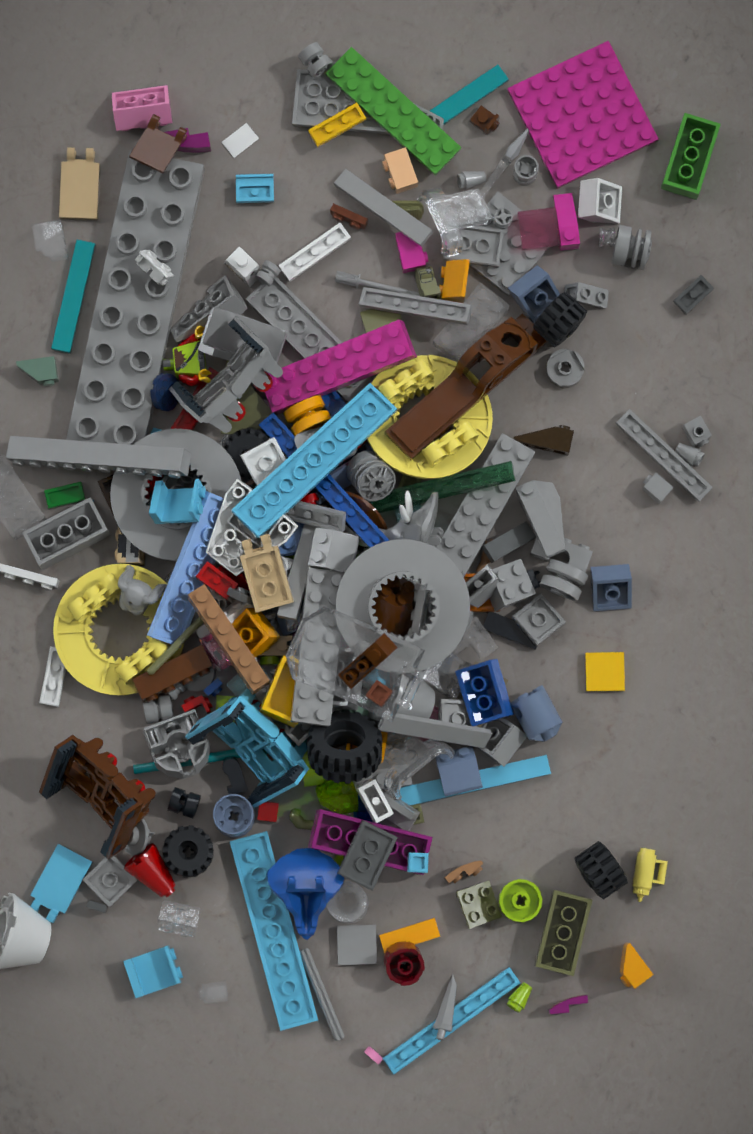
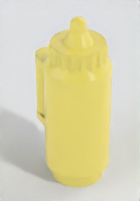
M640 848V852H637L632 886L633 893L638 897V902H641L645 895H649L652 883L663 885L665 883L668 861L657 860L655 850ZM655 863H660L657 880H653Z

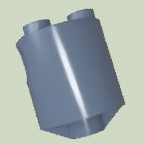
M543 685L535 688L530 693L519 696L511 702L512 709L529 741L545 742L557 735L563 721Z

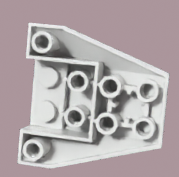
M236 479L225 494L206 550L208 555L235 576L244 571L240 556L245 555L241 541L251 539L253 549L263 546L261 538L258 539L231 512L253 490L239 479ZM285 514L263 535L269 533L272 547L277 545L280 547L289 540L298 528V525Z

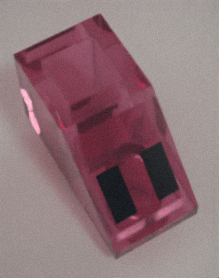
M211 633L199 639L208 658L216 666L223 669L232 665Z

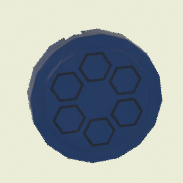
M161 373L153 380L152 385L154 386L150 391V395L156 409L171 411L178 404V400L169 390L176 381L178 382L173 374Z

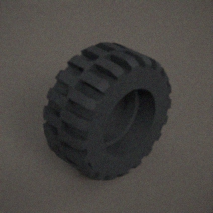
M345 710V712L334 711L331 716L330 727L312 725L309 729L307 736L309 765L319 776H323L328 781L333 780L334 783L340 784V782H345V784H351L352 781L359 782L362 778L366 779L381 764V730H379L378 725L373 720L371 721V718L366 715L362 716L360 712L355 711V713H352L350 710ZM349 743L357 746V748L338 750L332 746Z

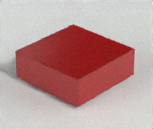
M265 802L259 805L257 820L277 822L279 803Z

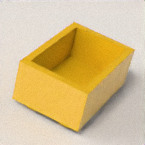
M283 656L279 661L259 712L294 728L298 723L290 721L297 661Z

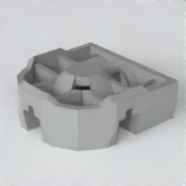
M195 709L143 729V734L156 768L168 777L188 778L198 774L208 762L211 746L207 735L204 737V741L194 745L190 742L187 745L182 743V739L187 740L185 736L192 729L190 721H192L194 726L200 720L199 714ZM165 751L167 753L164 756L155 757V754ZM191 759L194 769L191 772L184 773L180 763Z

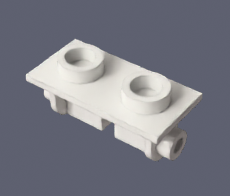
M150 250L140 251L141 255H138L135 259L136 264L146 273L150 269L153 270L149 276L158 285L164 286L168 282L166 278L174 276L170 272V267L159 262L156 259V254Z

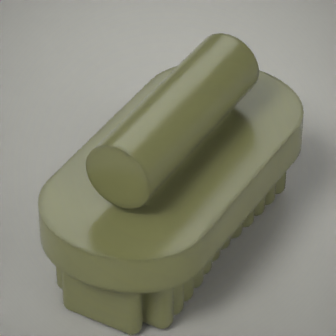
M392 201L417 220L422 219L424 206L420 201Z

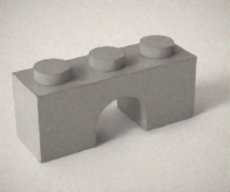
M536 537L530 556L548 562L549 558H547ZM564 538V553L568 556V564L586 572L593 551H590V547L579 544L577 546L571 544V540Z

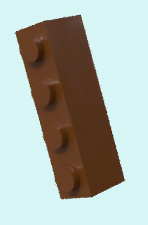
M200 645L164 663L153 675L145 672L133 678L132 681L142 702L147 701L150 703L158 699L157 695L163 692L165 694L176 690L175 686L181 683L184 686L193 681L192 678L198 675L203 677L209 674L212 664L203 646Z

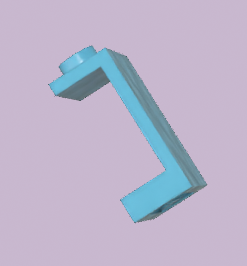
M195 479L193 488L168 489L163 481H155L149 515L155 524L199 522L200 514L203 513L202 498H205L206 488L199 479Z
M168 945L123 961L135 998L181 983L180 979L183 978L180 966L176 968L174 960L177 959L174 948L170 949Z

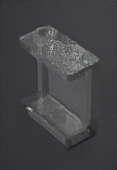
M451 653L437 665L426 669L423 680L445 697L456 699L461 689L455 671L472 666L473 664L464 662Z

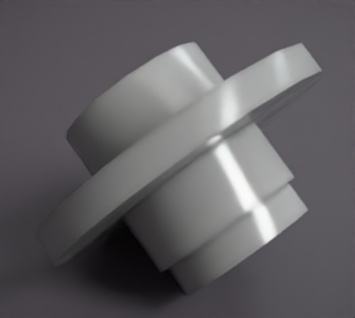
M144 819L134 827L126 848H124L130 855L141 854L150 843L151 836L155 833L148 829Z

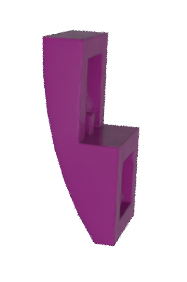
M579 995L565 999L548 1009L549 1014L569 1013V1005L588 1003V995Z

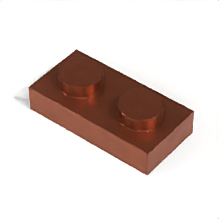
M334 203L330 209V215H332L333 219L339 222L344 220L357 230H360V228L365 230L368 224V218Z

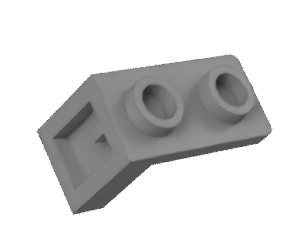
M580 282L565 285L564 292L570 294L578 303L603 309L607 308L609 294L607 289Z

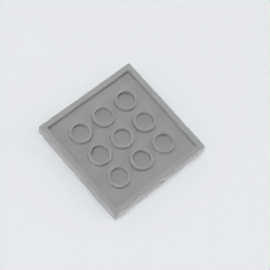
M497 192L470 225L500 229L493 222L495 211L500 207H506L512 211V223L508 228L504 229L499 268L469 264V266L509 297L511 293L508 288L536 265L556 241V237L501 193Z

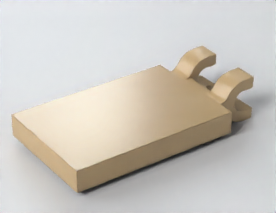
M67 147V162H61L60 219H98L100 164L94 163V148H86V160L76 159L75 148Z
M269 533L260 536L263 546L253 549L251 539L241 541L245 555H241L240 559L255 612L294 602L278 545L272 547Z

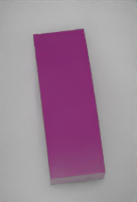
M184 128L187 130V138L177 151L188 153L211 152L208 132L189 135L188 128ZM178 130L166 131L165 133L175 137Z

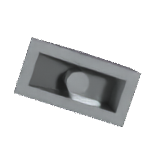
M488 564L466 582L470 604L477 608L493 596L499 581Z

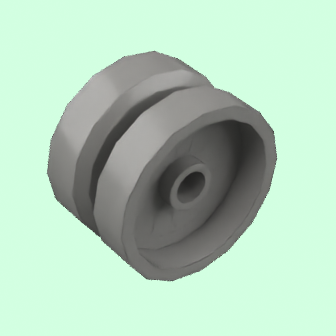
M550 559L546 570L552 575H543L539 585L560 597L578 601L582 591L577 586H584L588 575L569 564Z

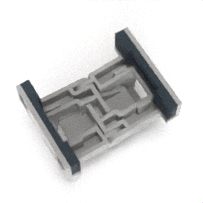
M237 316L228 325L240 335L244 343L227 363L226 368L195 396L177 381L169 388L181 406L200 423H210L224 433H228L232 429V425L224 415H227L230 420L235 422L244 418L245 408L236 399L237 397L239 399L242 397V394L251 382L258 391L266 392L273 385L272 377L267 372L277 378L283 374L282 368L271 356L270 348Z

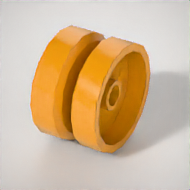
M320 395L307 398L291 406L283 413L288 423H294L291 427L294 436L322 427L331 419L329 411L322 410L325 403Z

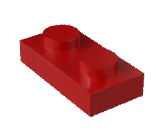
M208 561L196 575L199 581L226 601L230 597L227 595L229 587L234 589L238 587V583Z

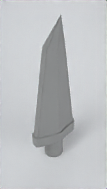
M453 973L433 1025V1029L438 1030L436 1037L438 1040H444L446 1031L452 1032L457 988Z

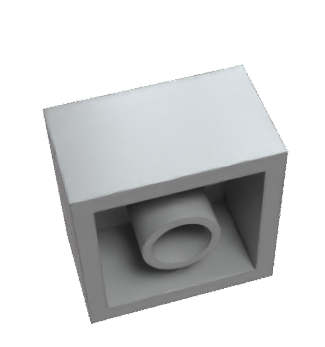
M521 559L492 569L499 579L493 596L489 598L495 612L525 601L536 594Z

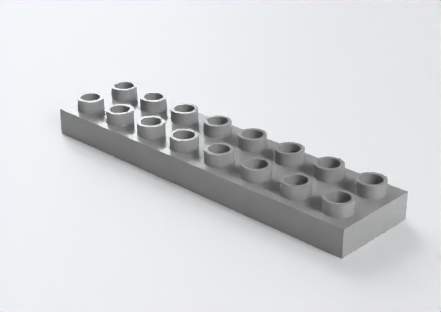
M129 150L66 440L134 445L137 441L148 435L154 409L150 391L154 386L152 385L153 380L162 372L163 359L165 358L204 177V164L172 158L162 174L129 158L133 151ZM150 250L154 252L159 262L170 267V272L174 276L166 278L168 282L164 286L158 285L149 276L153 271L152 269L146 273L136 264L135 259L138 255H141L140 251Z

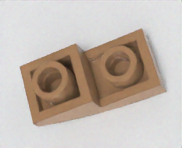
M480 860L465 864L449 873L444 879L448 883L453 881L455 884L463 877L461 874L463 871L468 876L472 874L475 877L483 870L481 867L483 862Z

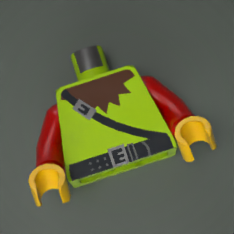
M197 326L195 333L173 348V358L163 359L164 371L174 370L176 378L189 386L211 382V379L207 377L211 372L206 369L205 353L198 350L205 329L203 326Z

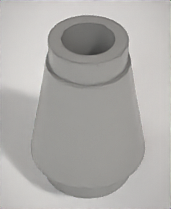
M462 171L461 174H457L458 186L460 189L464 188V190L486 182L485 172Z
M679 443L675 450L691 466L695 465L698 467L705 453L701 452V449Z

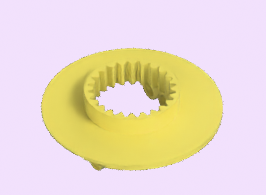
M420 355L415 359L380 372L371 384L397 408V412L367 438L375 454L392 469L415 478H444L464 470L483 452L490 437L493 421L488 395L456 421L450 432L441 439L433 441L425 449H422V452L413 460H410L385 435V431L399 420L400 409L403 407V404L407 403L409 398L414 399L415 394L418 397L422 393L427 396L453 372L457 362L441 356ZM469 371L465 376L477 386L479 380Z
M130 564L102 566L80 577L62 597L54 618L53 634L55 647L67 671L84 686L108 695L121 696L138 693L132 679L147 672L148 668L172 645L147 635L146 638L149 642H144V646L139 648L136 653L129 657L126 656L124 661L121 657H118L115 661L113 656L108 659L107 654L101 655L102 651L96 649L97 644L92 643L94 637L90 635L93 633L90 626L94 625L92 618H97L96 612H102V606L107 608L108 602L114 605L116 600L119 601L121 589L118 587V579L125 571L126 566ZM131 565L135 570L133 579L147 583L151 589H154L158 584H167L155 573L145 568ZM162 596L156 603L148 605L143 614L145 618H149L146 621L148 625H151ZM184 643L166 662L181 655Z

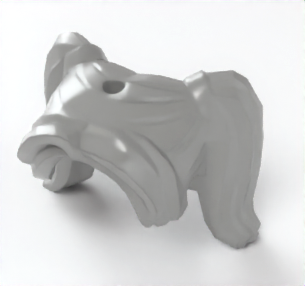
M127 565L125 571L118 579V587L121 589L119 605L122 610L129 611L137 616L141 615L148 608V605H152L159 600L167 584H158L154 589H151L147 583L133 579L134 567Z

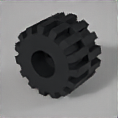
M564 292L555 298L540 314L533 325V329L550 345L556 347L576 331L584 320L587 310L570 294Z
M253 427L242 428L232 434L225 443L224 449L236 464L240 477H245V479H250L252 476L240 455L244 451L251 450L270 439L260 429H253Z
M193 825L180 826L178 829L171 831L170 835L165 839L163 846V857L166 866L175 875L183 876V878L197 877L199 874L204 873L213 858V843L209 835L203 829L196 828ZM187 847L194 851V853L190 854V857H186V854L183 853Z
M599 841L574 858L586 883L602 899L607 898L628 883L627 877L619 863L607 847Z

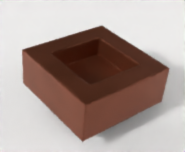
M376 680L365 696L382 708L392 695L393 690Z

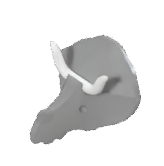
M406 491V509L403 505L399 506L400 521L387 530H380L389 540L409 539L433 546L439 545L444 530L441 527H434L438 511V492H433L426 503L413 513L411 496L409 491Z

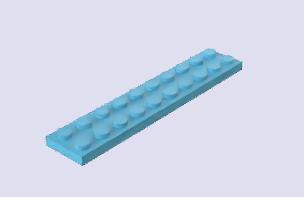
M369 383L241 500L231 512L259 539L282 515H285L395 414L397 408Z
M265 831L230 841L280 1031L318 1021L289 910L283 901L272 891L267 881V872L276 863L268 832Z

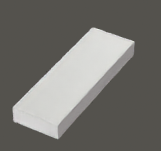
M50 646L39 703L59 707L66 668L58 656L56 647Z

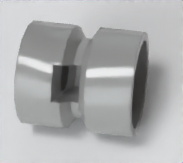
M318 42L308 45L298 55L303 65L308 66L307 70L313 78L320 77L333 65L327 55H323L324 50Z
M530 155L520 156L514 164V180L521 185L527 186L532 184L537 178L539 169L537 160Z
M170 695L159 696L158 700L150 703L147 701L143 702L147 724L156 723L159 719L164 721L174 717Z

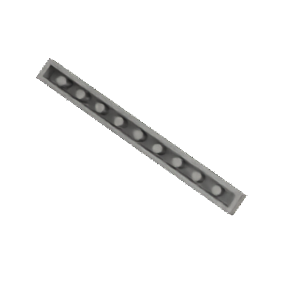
M10 436L6 458L12 461V464L15 466L29 464L31 467L40 468L41 465H45L51 469L63 467L67 470H75V468H81V470L92 472V469H98V471L103 473H110L111 470L119 474L133 472V474L144 476L145 473H151L152 476L162 477V474L172 478H180V476H188L191 453L184 448Z

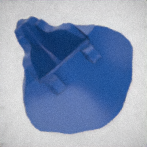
M300 848L281 857L267 872V881L270 888L283 901L289 912L292 913L297 931L305 940L314 935L320 913L340 890L345 877L337 874L340 866L330 856L311 848Z

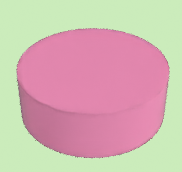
M370 1046L364 1051L378 1065L383 1060V1057Z

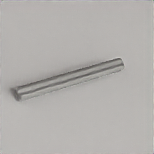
M308 948L301 950L300 954L332 1035L335 1041L344 1038V1033L310 950Z

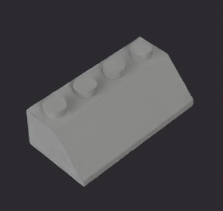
M91 497L22 532L42 571L111 536Z

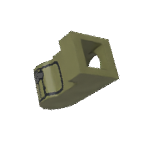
M432 266L416 268L415 278L419 295L439 299L441 291L434 278Z

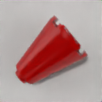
M154 843L148 844L141 854L134 855L124 865L126 872L160 897H168L175 891L174 887L176 884Z

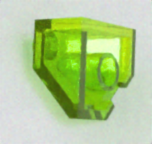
M325 780L315 788L320 805L338 814L358 811V793L353 781L351 784H345V782H340L339 784L334 783L333 780Z

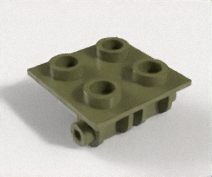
M489 880L456 892L463 911L462 913L467 922L466 925H468L469 929L502 917Z

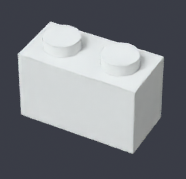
M372 778L355 788L373 822L378 823L394 814L376 779Z

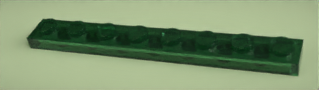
M508 461L395 488L385 498L368 502L379 513L399 509L400 505L406 507V491L410 493L412 505L425 503L433 492H438V499L513 482L516 481L513 463Z

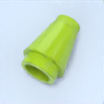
M522 982L508 998L507 1006L518 1013L524 1010L532 987Z

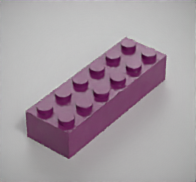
M317 809L308 848L345 857L362 819ZM366 821L398 837L384 867L407 872L408 852L429 853L433 837ZM409 872L417 875H424V873Z

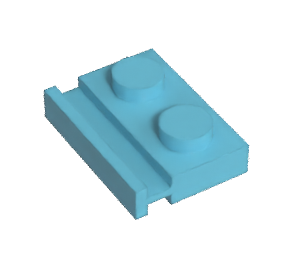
M273 174L236 175V203L274 202Z

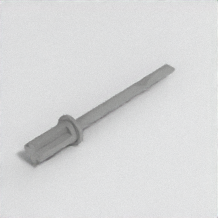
M337 271L335 282L356 286V289H358V285H364L385 291L420 296L418 292L360 279L361 274L358 276Z

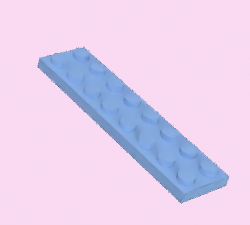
M205 491V498H202L203 513L200 514L199 522H192L147 633L148 636L173 644L190 626L195 609L188 600V594L204 584L196 578V575L208 561L214 566L216 562L215 559L206 553L224 498Z

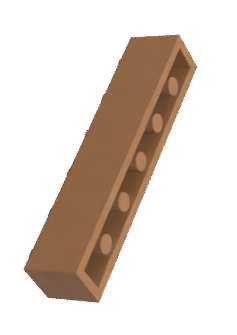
M205 584L189 593V602L251 694L254 695L268 686L270 680Z

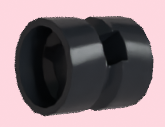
M175 787L167 811L177 814L182 812L183 816L194 819L201 795L193 792L186 794V790Z

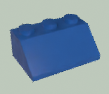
M498 659L488 660L455 671L471 726L481 725L514 715Z

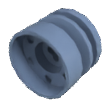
M228 794L221 797L213 809V819L216 827L227 837H242L253 827L255 814L251 803L239 794ZM231 813H234L235 815L239 814L237 816L238 820L236 822L234 820H229L231 819Z

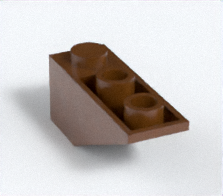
M384 633L342 670L338 676L352 689L398 647Z

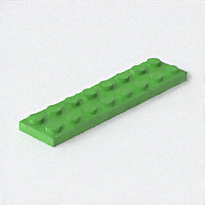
M352 47L326 72V76L355 103H358L370 117L404 148L406 147L435 176L461 150L459 144Z

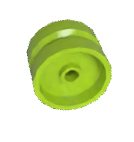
M517 879L507 883L502 888L498 904L506 918L515 922H526L538 915L542 907V896L534 883L528 880ZM518 897H522L524 900L521 905L516 902Z

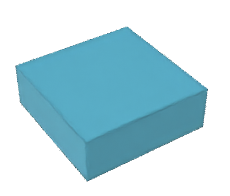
M408 852L407 872L428 873L429 853Z

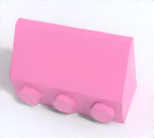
M168 85L112 93L116 131H128L134 128L145 129L153 114L160 117L159 126L172 123Z

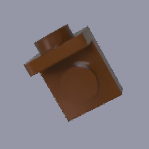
M482 105L470 119L473 125L487 135L490 131L494 132L500 124L498 122L499 115L492 114Z

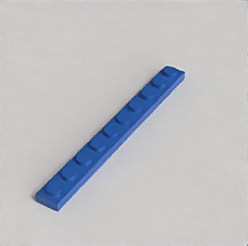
M274 413L259 424V427L270 439L275 437L287 458L297 450L294 442L295 436ZM330 474L314 487L333 509L346 512V523L369 548L376 544L390 541Z

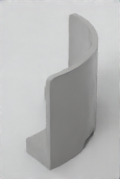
M212 307L198 347L199 351L230 361L244 343L240 335L228 325L237 316L270 348L271 356L278 363L287 337V331L227 310Z

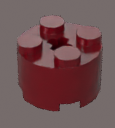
M410 941L397 942L385 951L384 966L390 980L401 986H408L418 982L425 970L422 954L414 943Z

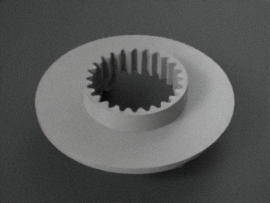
M166 429L149 434L134 444L186 449L191 453L190 470L192 472L197 470L196 475L203 476L201 482L206 483L205 488L208 492L222 498L225 497V494L236 479L241 481L236 464L227 451L212 438L188 429ZM115 471L110 491L111 506L114 518L122 533L141 551L156 558L177 561L192 522L188 524L181 523V525L177 523L155 524L149 515L150 506H147L150 501L145 498V496L149 495V492L145 490L150 487L148 481H153L151 473H145L144 476L133 474V472L119 474Z
M409 539L390 540L368 548L349 565L337 590L336 618L345 642L357 656L385 633L398 648L376 668L393 673L391 671L401 674L415 673L437 665L457 647L468 624L470 598L462 573L455 563L442 551L421 541ZM395 576L399 579L405 576L407 579L420 580L419 583L421 585L426 584V590H431L429 596L434 597L431 601V604L435 605V608L431 609L434 615L429 616L431 622L425 623V630L419 629L420 634L417 635L413 632L411 638L407 634L403 637L399 634L394 635L392 632L388 633L385 628L381 629L382 625L375 623L378 618L372 615L376 612L372 608L376 604L373 598L378 597L376 590H382L381 584L387 585V579L394 581Z

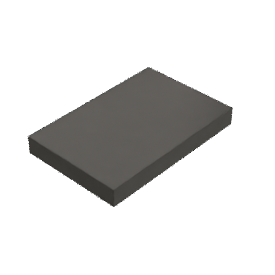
M362 820L337 874L373 891L398 837Z

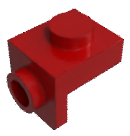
M193 695L185 699V704L181 705L184 712L203 705L207 714L212 713L210 708L213 707L208 697L204 698L202 695L196 698Z

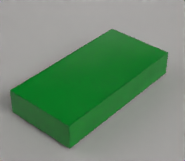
M81 481L44 490L48 509L86 500Z

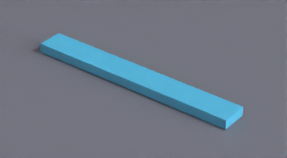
M547 755L508 763L505 767L499 765L479 770L483 786L480 789L445 796L441 781L437 779L397 788L396 792L400 800L411 806L549 775L551 771Z
M510 967L454 1006L452 1032L520 984V981ZM435 1021L383 1057V1060L393 1074L441 1041L436 1039L438 1030L433 1029ZM446 1031L445 1037H447L452 1032Z

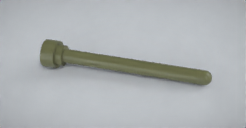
M200 617L148 668L147 673L149 675H153L203 624Z

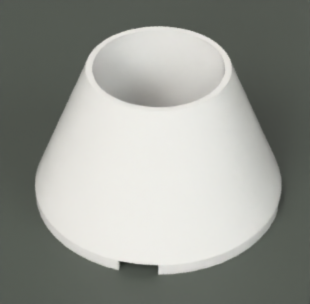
M9 892V896H3L0 901V969L38 964L44 958L50 942L51 923L18 896Z

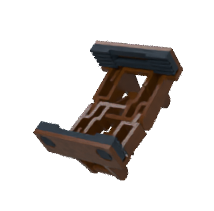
M71 735L54 747L39 793L47 800L67 786L86 803L90 802L92 808L112 829L100 851L109 860L126 848L134 827L148 815L151 800L155 798L156 792L152 788L145 789V785L140 780L132 779L128 781L122 773H118V768L116 767L117 758L109 752L98 753L99 749L103 746L102 739L94 738L85 743Z

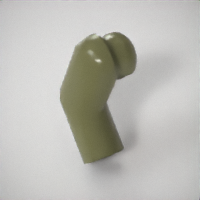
M292 809L289 818L294 826L298 829L312 830L314 820H304L300 815L301 811L299 809Z

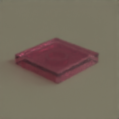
M555 207L520 211L517 213L522 250L560 246Z

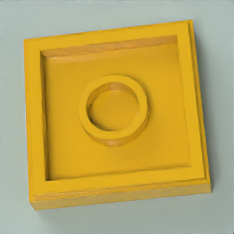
M624 652L585 653L586 692L625 691Z

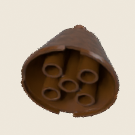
M395 576L394 581L387 579V585L381 584L382 590H376L378 597L373 598L376 604L372 606L376 612L372 615L378 618L375 623H380L382 625L381 629L385 628L388 633L392 632L394 635L399 634L404 637L406 634L408 635L409 629L412 628L413 620H411V613L415 609V586L403 576L401 579Z

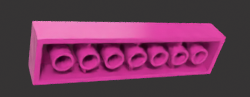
M396 320L282 368L283 374L278 378L268 373L272 377L273 385L265 394L272 413L280 414L307 398L316 395L322 397L415 359L417 356L404 322Z

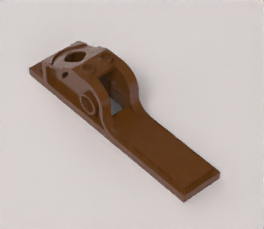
M523 313L515 320L510 317L473 344L459 359L453 372L385 431V435L410 460H413L422 452V449H425L548 342L533 329L534 324ZM512 336L519 346L511 347L504 345L503 342ZM485 359L492 367L475 386L465 375L475 364Z

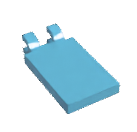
M58 844L30 895L35 898L30 907L37 912L41 905L50 909V912L46 919L54 923L60 911L64 914L66 913L83 881L82 879L85 878L93 862Z

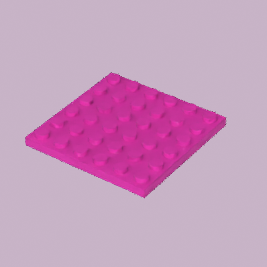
M609 40L507 89L526 128L529 129V134L557 189L659 140Z

